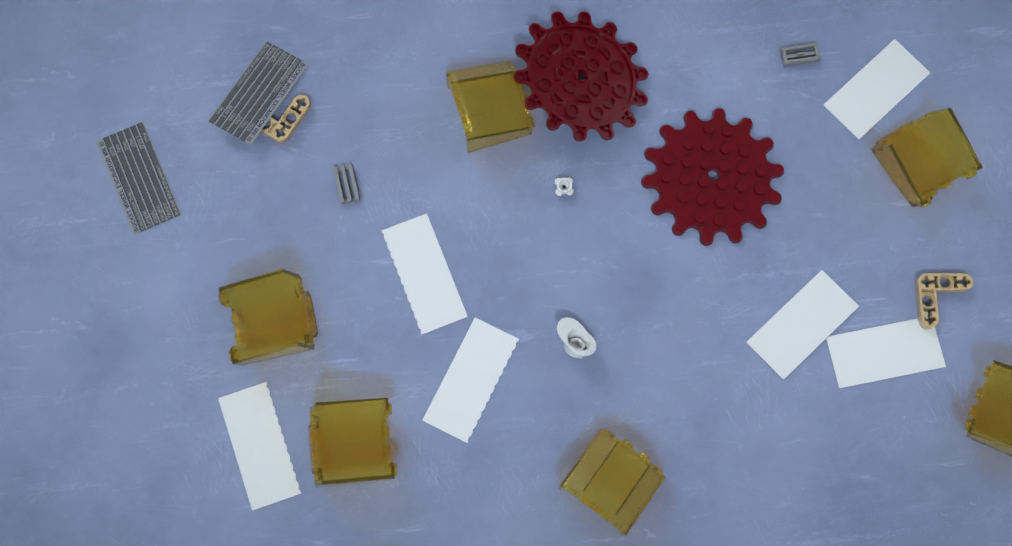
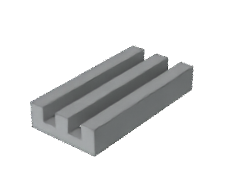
M817 42L780 48L783 67L820 61ZM814 49V51L786 54L787 52Z
M348 164V166L342 165L339 168L334 167L333 170L341 205L360 201L352 164ZM347 170L350 172L355 197L351 198L347 180ZM339 172H342L348 199H344Z

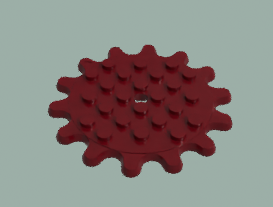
M582 11L579 13L578 20L575 23L568 22L561 12H554L551 15L553 26L550 29H545L537 23H532L529 26V34L534 39V44L530 46L518 44L516 46L515 53L517 57L523 59L527 67L514 73V81L517 84L527 85L531 89V95L525 99V107L528 110L537 108L545 110L548 114V119L546 120L548 130L555 131L562 124L568 125L572 129L574 140L582 142L587 138L588 130L592 129L597 131L603 140L607 141L614 137L612 128L614 122L620 123L626 128L635 126L636 119L631 114L630 107L631 105L641 107L648 103V97L640 92L636 85L638 81L646 80L649 73L647 69L633 65L631 57L637 53L638 48L633 42L626 44L617 42L615 39L617 27L614 23L608 22L603 28H596L591 22L590 14ZM577 73H582L586 79H578Z
M721 108L715 109L712 112L711 119L706 122L700 120L694 111H687L683 116L685 122L683 129L676 130L670 125L661 126L659 133L664 139L665 145L660 149L648 148L644 152L645 159L655 165V172L644 176L641 179V185L646 189H655L659 193V199L652 204L651 212L657 216L664 213L672 214L675 219L672 232L676 236H682L690 228L696 229L700 235V243L704 246L711 245L715 234L718 232L725 233L732 243H739L743 238L741 228L744 224L750 223L758 229H763L767 225V219L761 212L763 205H778L782 201L781 194L771 188L770 182L774 178L781 177L784 174V168L782 165L772 164L766 159V154L773 149L774 142L770 138L753 139L750 135L753 122L749 118H743L737 125L729 124L726 121V113ZM714 171L719 177L716 180H712L709 178L708 173Z

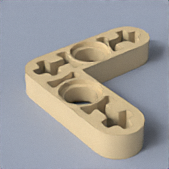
M305 95L296 96L279 121L270 118L268 120L271 122L270 127L262 129L261 133L277 143L287 142L311 108L308 97ZM303 101H305L306 106H301L299 108L298 103H302ZM289 115H295L297 117L294 123H288L286 121ZM284 130L285 136L279 137L277 132H282Z
M926 273L919 276L915 281L919 325L928 330L939 323L936 292H966L973 286L972 277L964 273ZM941 278H945L948 281L949 286L947 288L940 285ZM924 279L926 282L934 281V284H929L925 287V284H922L921 281ZM962 279L963 282L967 283L964 287L963 284L954 285V282H959ZM923 297L931 299V306L923 304ZM929 317L933 322L929 324L928 321H925V318Z

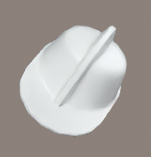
M565 317L558 322L557 332L564 342L563 346L568 355L582 359L584 356H589L596 351L597 345L594 338L577 320Z

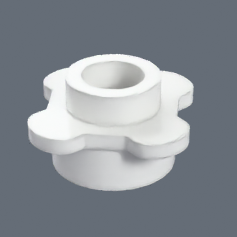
M570 177L555 179L556 195H572L574 193L572 189L573 179Z

